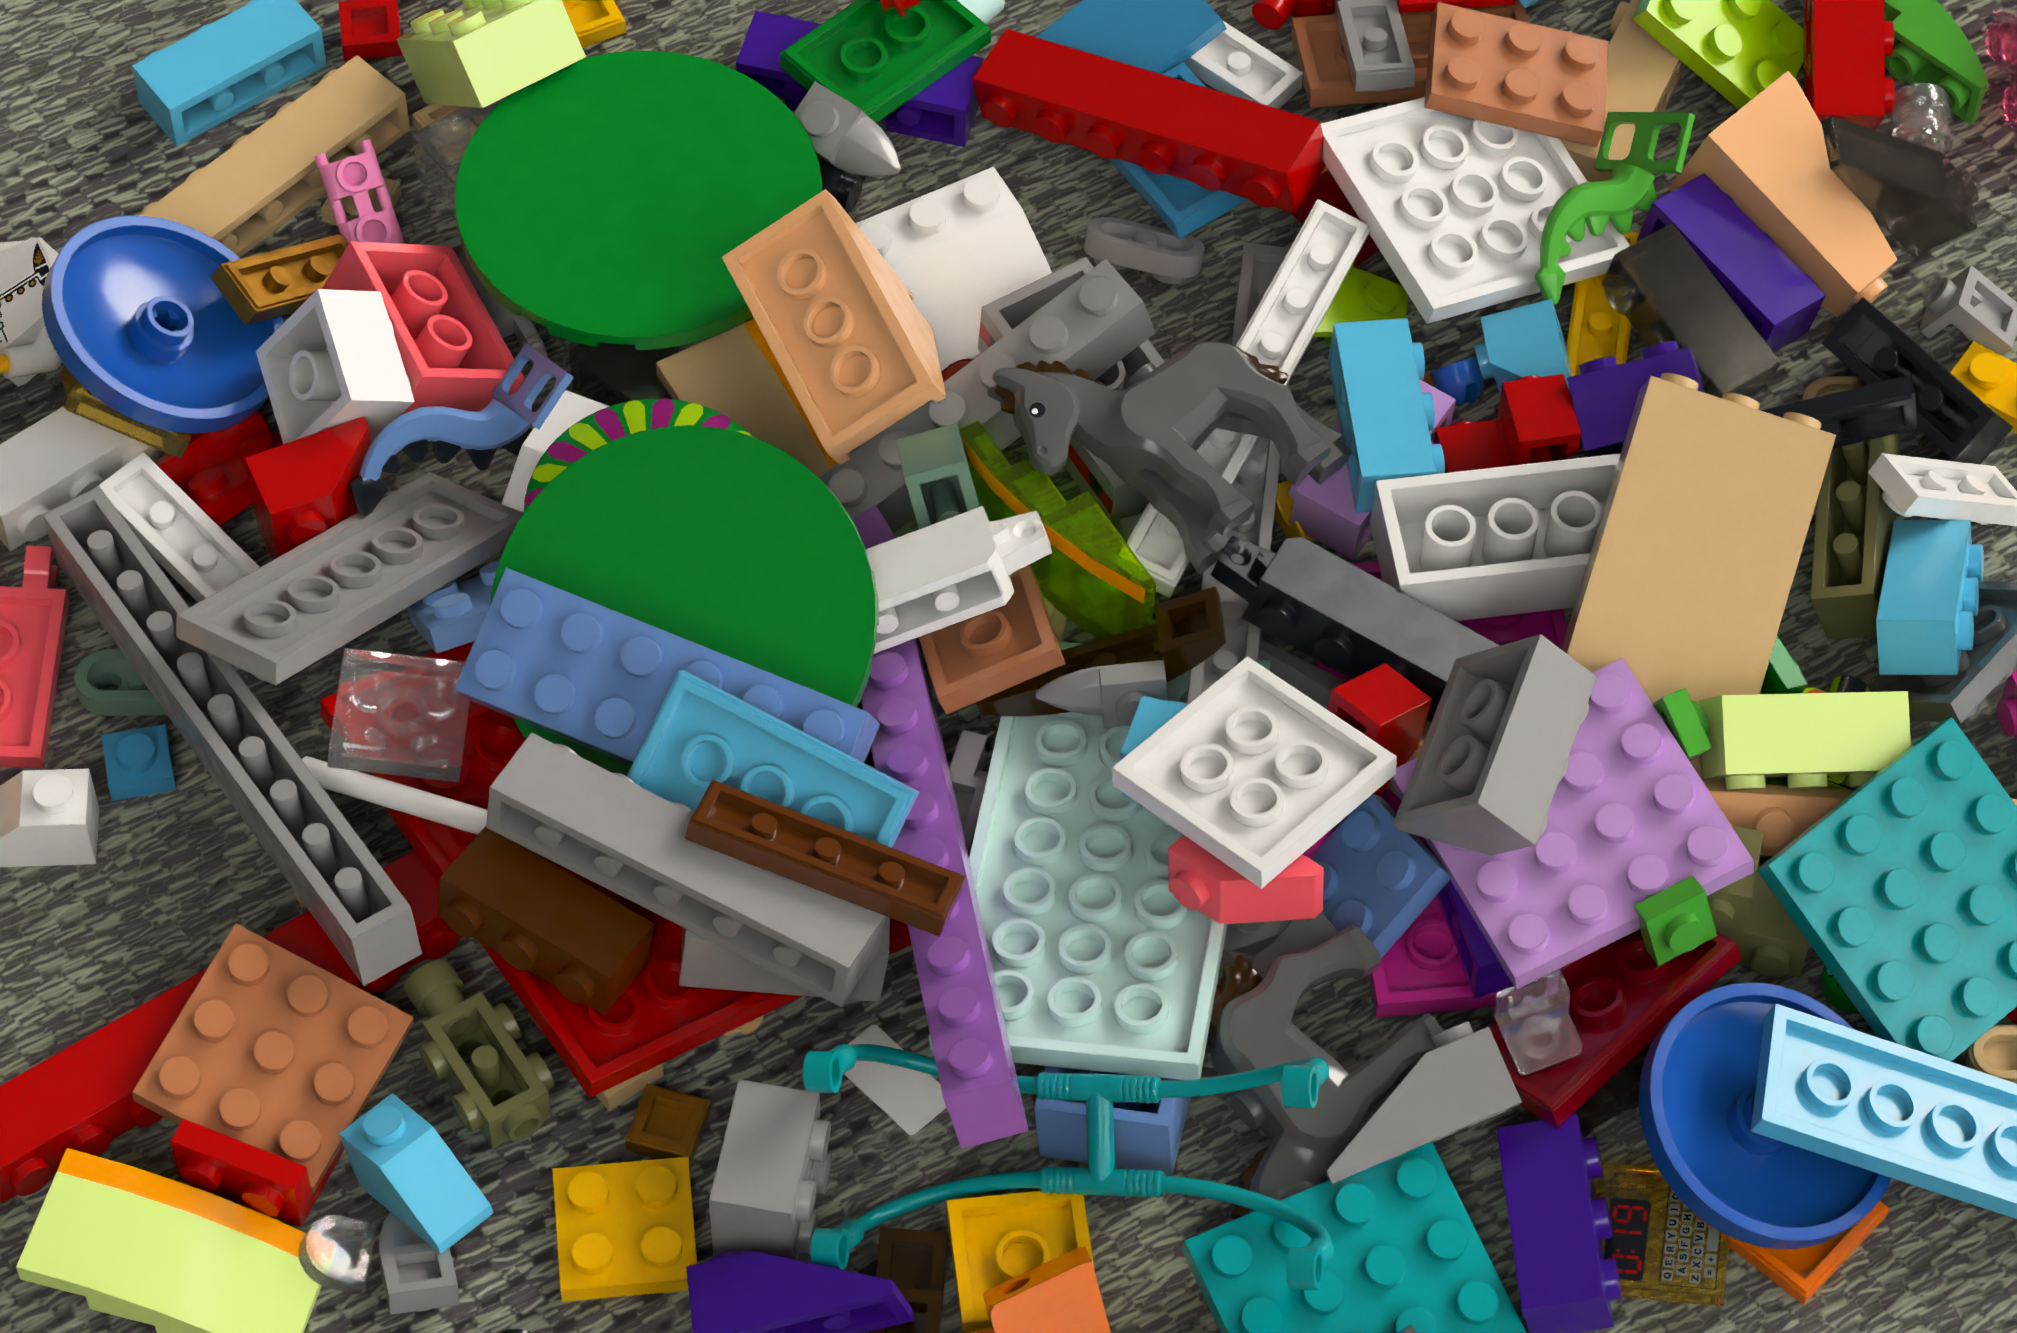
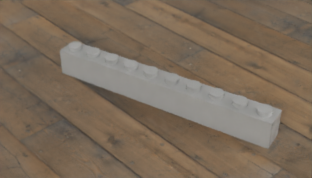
M100 486L42 514L58 565L362 985L369 984L421 955L422 951L410 905L230 663L220 658L212 657L203 650L176 638V615L189 607Z

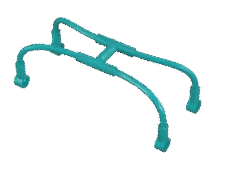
M840 1044L830 1051H808L803 1065L805 1089L807 1092L837 1093L841 1086L842 1075L852 1069L856 1061L885 1063L939 1077L935 1058L874 1044H855L850 1046ZM1309 1057L1231 1075L1182 1081H1161L1159 1076L1042 1072L1038 1074V1077L1017 1076L1020 1093L1037 1094V1097L1041 1100L1086 1101L1088 1168L1044 1166L1041 1171L995 1173L951 1181L904 1195L884 1203L854 1220H844L835 1228H816L811 1238V1263L844 1270L849 1260L850 1250L862 1241L865 1232L910 1211L976 1193L1019 1188H1040L1042 1193L1157 1198L1162 1197L1164 1193H1173L1236 1204L1270 1215L1301 1230L1312 1240L1305 1247H1290L1286 1263L1287 1284L1289 1289L1320 1290L1324 1268L1334 1256L1331 1236L1321 1223L1293 1206L1243 1188L1194 1178L1164 1176L1161 1170L1115 1169L1113 1102L1159 1103L1161 1098L1206 1096L1281 1082V1097L1284 1107L1315 1108L1319 1087L1329 1077V1067L1323 1058Z

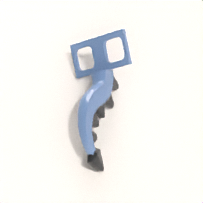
M525 343L492 393V396L496 399L493 398L483 410L477 412L444 406L420 407L400 415L386 425L372 440L364 456L360 474L348 481L355 508L363 516H368L373 512L388 491V488L380 479L381 473H398L401 470V464L396 454L400 450L413 462H420L425 457L429 442H432L436 460L446 464L461 449H465L472 463L479 470L488 469L498 447H502L518 456L522 444L532 432L531 426L538 430L541 428L574 377ZM532 360L533 367L518 391L514 395H510L509 389L524 365ZM551 377H555L556 383L539 410L532 412L533 402Z

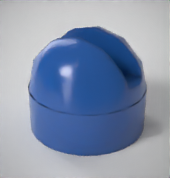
M1477 357L1459 361L1431 372L1436 389L1455 398V406H1463L1466 400L1468 403H1474L1484 388V379Z

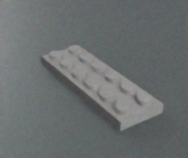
M428 472L382 498L368 516H363L359 512L329 528L326 532L320 533L177 614L176 638L203 650L212 657L220 658L243 669L262 681L277 685L504 551L505 545L523 513L432 472Z

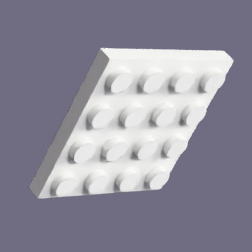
M1425 97L1321 124L1324 137L1323 162L1360 220L1369 225L1370 236L1426 324L1541 292L1534 275L1540 268V244L1546 219L1556 201L1569 188L1588 182L1559 138L1424 108ZM1608 220L1601 236H1592L1586 222L1585 236L1582 241H1573L1566 235L1565 239L1570 246L1571 252L1568 257L1558 259V265L1566 273L1563 285L1627 268L1635 252L1623 234L1616 230L1610 220Z

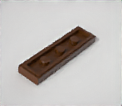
M715 780L711 781L692 815L685 839L939 937L962 893L966 876Z

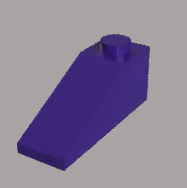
M724 1251L713 1255L707 1262L686 1267L693 1333H866L914 1321L912 1307L894 1282L888 1279L756 1251Z

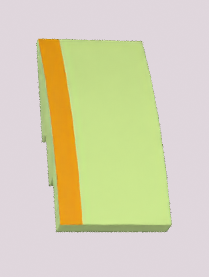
M66 1148L16 1268L20 1280L86 1296L89 1309L153 1325L157 1333H304L334 1256L335 1247L270 1216L207 1191L130 1165Z

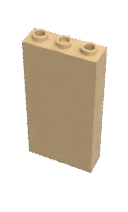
M1662 373L1660 378L1650 376L1640 388L1561 650L1591 672L1623 658L1652 703L1683 688H1686L1691 701L1697 703L1700 700L1720 695L1760 694L1836 435L1820 430L1821 422L1810 416L1786 412L1782 418L1760 411V403L1750 397L1736 393H1723L1722 398L1698 391L1699 384L1696 381L1673 373ZM1701 755L1690 761L1702 781L1725 782V779H1702Z

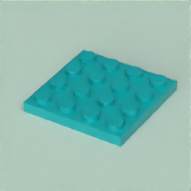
M1951 717L1935 725L1757 869V872L1878 1038L1950 1062L2017 1007V806Z
M1433 1142L1422 1145L1334 1184H1331L1330 1180L1280 1200L1317 1220L1326 1228L1331 1236L1334 1256L1324 1268L1320 1290L1289 1289L1286 1278V1263L1290 1247H1305L1312 1239L1296 1227L1258 1211L1184 1241L1181 1247L1221 1333H1399L1409 1325L1417 1333H1526Z

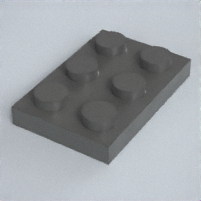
M1978 582L1979 608L1978 615L1973 616V649L1961 650L1958 675H1878L1868 686L1870 692L1908 691L1910 720L1941 722L1952 717L1956 723L1961 724L1963 721L1971 718L1978 711L1980 703L2001 681L2011 676L2017 668V582Z

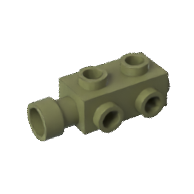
M445 959L428 962L415 970L404 984V992L417 1012L421 1015H428L430 1018L422 1022L425 1043L419 1046V1052L426 1068L437 1082L444 1078L447 1079L456 1093L452 1096V1102L460 1120L469 1132L479 1128L492 1149L509 1140L519 1141L531 1136L542 1126L544 1121L551 1118L548 1091L554 1088L555 1085L546 1063L537 1052L526 1057L515 1042V1040L521 1038L520 1029L505 1003L501 1002L491 1007L482 992L465 999L462 994L464 984L450 962ZM473 1052L471 1056L472 1063L464 1062L462 1057L466 1053Z

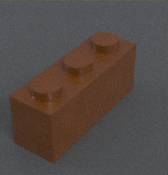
M486 826L440 877L437 917L444 920L451 930L466 938L473 937L498 952L512 967L521 971H530L555 986L569 1001L588 1005L604 1016L649 963L655 923L531 850L486 828Z

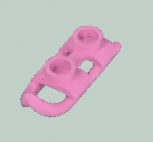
M371 139L359 143L362 154L349 156L336 162L328 163L325 153L314 156L339 232L348 244L350 241L405 244ZM370 189L375 190L381 208L380 212H375L368 194ZM348 196L352 197L358 214V218L351 221L347 220L341 198Z

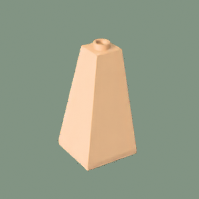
M1789 71L1708 134L1682 169V173L1677 176L1668 188L1670 191H1673L1705 173L1723 192L1733 199L1734 203L1764 233L1772 238L1778 248L1803 273L1811 277L1816 286L1826 295L1821 306L1835 317L1840 316L1854 303L1857 304L1862 297L1872 303L1888 288V285L1882 278L1895 264L1897 258L1800 85Z

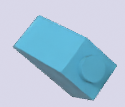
M1552 299L1480 317L1485 342L1475 344L1479 368L1484 380L1495 378L1500 395L1502 382L1515 381L1531 375L1544 377L1564 374L1571 397L1567 378L1572 377L1564 336Z
M393 1093L339 1133L359 1185L438 1253L442 1254L494 1213L491 1204L434 1127Z

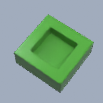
M1686 688L1668 694L1652 703L1689 761L1712 749L1708 739L1710 736V726L1707 716L1697 702L1691 701Z
M1693 875L1634 905V909L1639 916L1640 930L1646 951L1658 966L1683 953L1692 951L1699 945L1717 937L1706 891Z

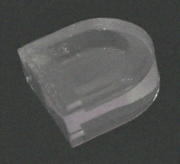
M328 1215L320 1218L304 1234L299 1244L298 1254L303 1270L313 1281L322 1286L359 1295L367 1285L377 1225L342 1215Z

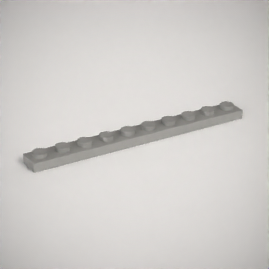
M1244 242L1232 345H1237L1290 248ZM1258 437L1232 484L1235 489L1255 504L1251 518L1241 526H1235L1225 534L1229 538L1235 536L1270 551L1281 456L1274 442L1268 438ZM1215 564L1203 572L1201 591L1216 587L1220 595L1226 643L1213 655L1191 669L1187 705L1247 656L1258 662L1261 629L1242 619L1249 602L1211 576Z

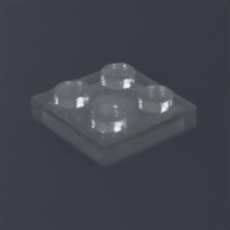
M344 648L327 767L460 782L470 700L458 693L454 688L465 662Z

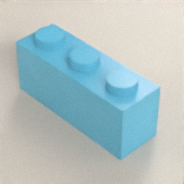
M251 0L242 8L213 23L200 27L193 34L162 50L151 53L144 60L132 65L139 103L177 147L326 67L327 63L322 30L296 0Z
M1408 318L1334 323L1328 363L1340 430L1343 435L1342 440L1352 451L1346 463L1355 512H1372L1376 481L1445 473L1441 444H1432L1429 430L1434 429L1435 424L1433 397L1431 393H1422L1420 380L1424 379L1425 374L1424 350L1421 342L1412 343Z
M1894 520L1876 617L1879 675H1958L1961 650L1973 649V616L1978 615L1979 608L1978 582H1983L1984 575L1983 544H1972L1971 520Z

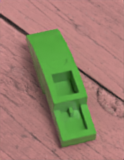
M1884 0V21H1892L1894 25L1893 52L1890 57H1885V67L1889 73L1900 81L1910 83L1932 98L1943 111L1954 113L1972 125L1979 117L1988 80L1980 60L1965 34L1937 0Z

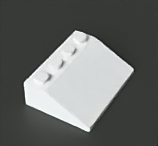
M994 167L855 223L914 296V299H912L913 304L930 324L934 333L943 382L981 354L978 350L982 307L1052 273L1022 207Z

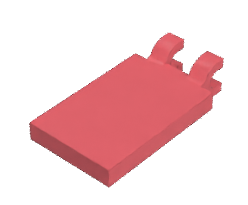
M27 545L22 587L0 586V767L44 769L70 604L66 589H56L59 567L58 565H52L54 551L51 546Z

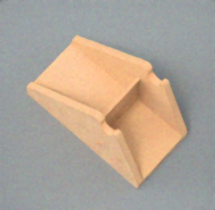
M826 189L722 256L823 448L838 464L842 465L851 459L850 452L925 403L930 400L938 403L946 398L934 333L926 318L913 304L912 299H914V296L843 207Z

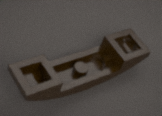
M1216 587L1154 604L1156 623L1061 650L1065 665L976 702L979 712L995 716H1040L1068 713L1070 711L1051 706L1036 699L1035 691L1060 676L1097 666L1164 660L1166 682L1179 677L1213 655L1226 643L1220 595Z

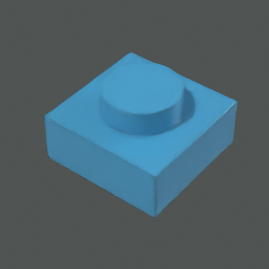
M166 724L101 735L108 788L112 801L176 790Z

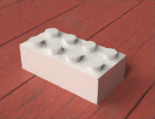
M1620 454L1376 481L1370 527L1382 580L1455 621L1574 608Z

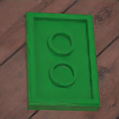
M856 0L779 53L780 67L806 90L809 91L814 82H817L863 110L870 119L877 123L991 43V28L957 0H919V5L904 10L906 15L904 17L899 16L895 7L884 11L880 0Z

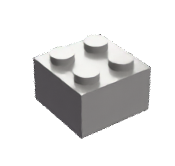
M738 1079L709 1198L713 1255L724 1251H756L798 1260L799 1253L810 1254L811 1238L818 1225V1214L813 1213L816 1193L825 1194L832 1163V1154L827 1153L831 1121L821 1120L820 1093Z

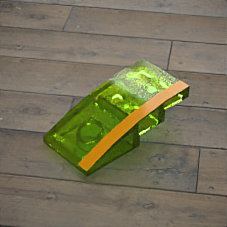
M979 421L959 429L979 505L984 507L989 521H997L1036 510L1041 518L1051 544L1052 553L1030 565L1038 579L1044 600L1053 605L1055 609L1079 627L1099 639L1135 628L1141 629L1146 625L1152 624L1156 583L1089 491L1066 501L1048 475L1037 472L1031 466L1029 458L1011 466Z

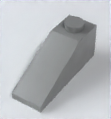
M1468 1021L1431 1037L1436 1049L1424 1054L1325 1173L1327 1181L1330 1180L1331 1184H1334L1422 1145L1436 1142L1519 1106L1522 1101L1489 1026L1473 1032Z

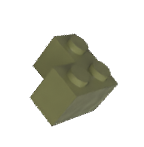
M1731 825L1754 860V873L1707 896L1715 929L1720 934L1737 942L1741 959L1736 963L1737 965L1751 967L1753 971L1766 977H1782L1784 975L1800 977L1809 942L1757 872L1764 831Z

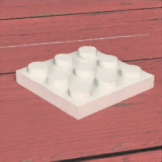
M1247 656L1112 767L1113 786L1262 889L1396 774L1397 756Z

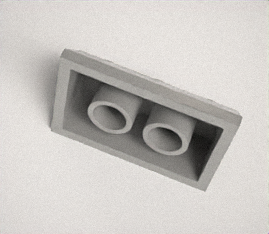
M1542 634L1456 658L1393 825L1402 832L1491 856L1535 846L1537 840L1546 829L1548 823L1547 812L1557 785L1567 772L1569 765L1568 755L1578 728L1587 717L1589 711L1588 701L1597 676Z

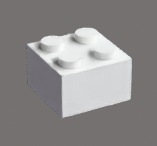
M317 289L256 350L283 444L364 416L369 425L372 442L386 425L399 417L415 402L411 391V382L405 372L394 336V327L388 317L380 291Z

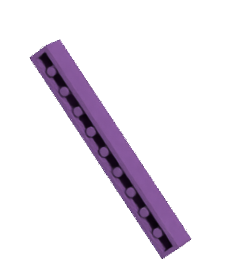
M915 638L873 654L871 674L861 701L863 710L869 712L880 723L871 745L875 769L919 791L892 848L966 876L962 893L940 937L908 925L942 1095L961 1149L1029 1130L924 653L919 638Z

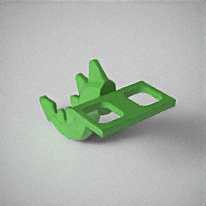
M1680 112L1607 113L1604 134L1601 138L1594 169L1599 172H1612L1609 180L1585 182L1569 188L1556 201L1550 211L1542 231L1540 268L1534 275L1544 300L1552 299L1553 304L1556 305L1560 299L1566 273L1558 265V259L1568 257L1571 252L1570 246L1565 239L1566 235L1573 241H1582L1585 236L1586 222L1592 236H1601L1608 220H1610L1620 234H1628L1632 226L1633 209L1635 208L1648 214L1653 201L1657 200L1653 184L1655 176L1651 173H1682L1695 115ZM1621 124H1635V132L1629 155L1623 160H1609V150L1616 127ZM1665 125H1680L1681 131L1674 157L1669 161H1654L1655 147L1661 128Z

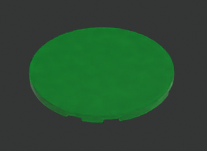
M664 51L613 52L583 58L508 95L489 113L469 141L460 162L455 186L456 220L462 249L470 267L490 294L514 315L520 316L523 314L527 318L547 327L548 334L574 343L597 347L599 342L635 345V350L664 349L714 337L737 327L753 317L722 256L822 192V179L814 146L797 117L777 96L747 75L725 65L681 53Z
M692 425L661 427L636 432L592 450L570 464L535 497L516 524L497 566L491 590L490 604L504 571L508 568L857 707L862 698L871 674L877 625H879L878 594L874 572L872 571L866 548L856 525L830 489L804 464L785 451L763 440L740 432ZM513 718L526 739L532 732L554 744L565 745L576 752L578 756L612 773H620L627 776L632 767Z

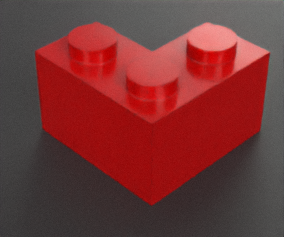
M1564 374L1544 377L1531 375L1515 381L1502 382L1497 420L1475 423L1461 421L1450 426L1436 428L1434 444H1441L1444 454L1445 473L1540 463L1578 454L1581 430Z

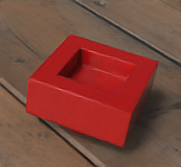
M398 0L338 1L344 61H349L356 55L363 60L403 56L396 40L401 37Z

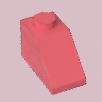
M1182 835L1168 848L1169 892L1184 907L1193 911L1198 910L1219 924L1315 919L1323 911L1324 867L1303 854L1261 889L1185 835Z

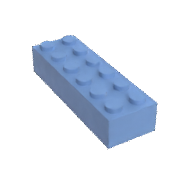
M508 568L504 571L454 688L458 693L476 704L630 766L633 765L678 670H685L862 763L866 760L880 726V723L865 710Z

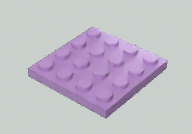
M1623 658L1592 672L1597 676L1588 701L1589 711L1586 719L1578 728L1568 755L1569 765L1567 772L1557 785L1547 812L1548 823L1546 829L1537 840L1535 846L1491 856L1424 838L1434 855L1449 872L1452 884L1516 990L1639 930V916L1634 909V905L1692 875L1700 883L1708 896L1754 873L1753 858ZM1418 757L1397 767L1396 774L1391 778V784L1401 801Z

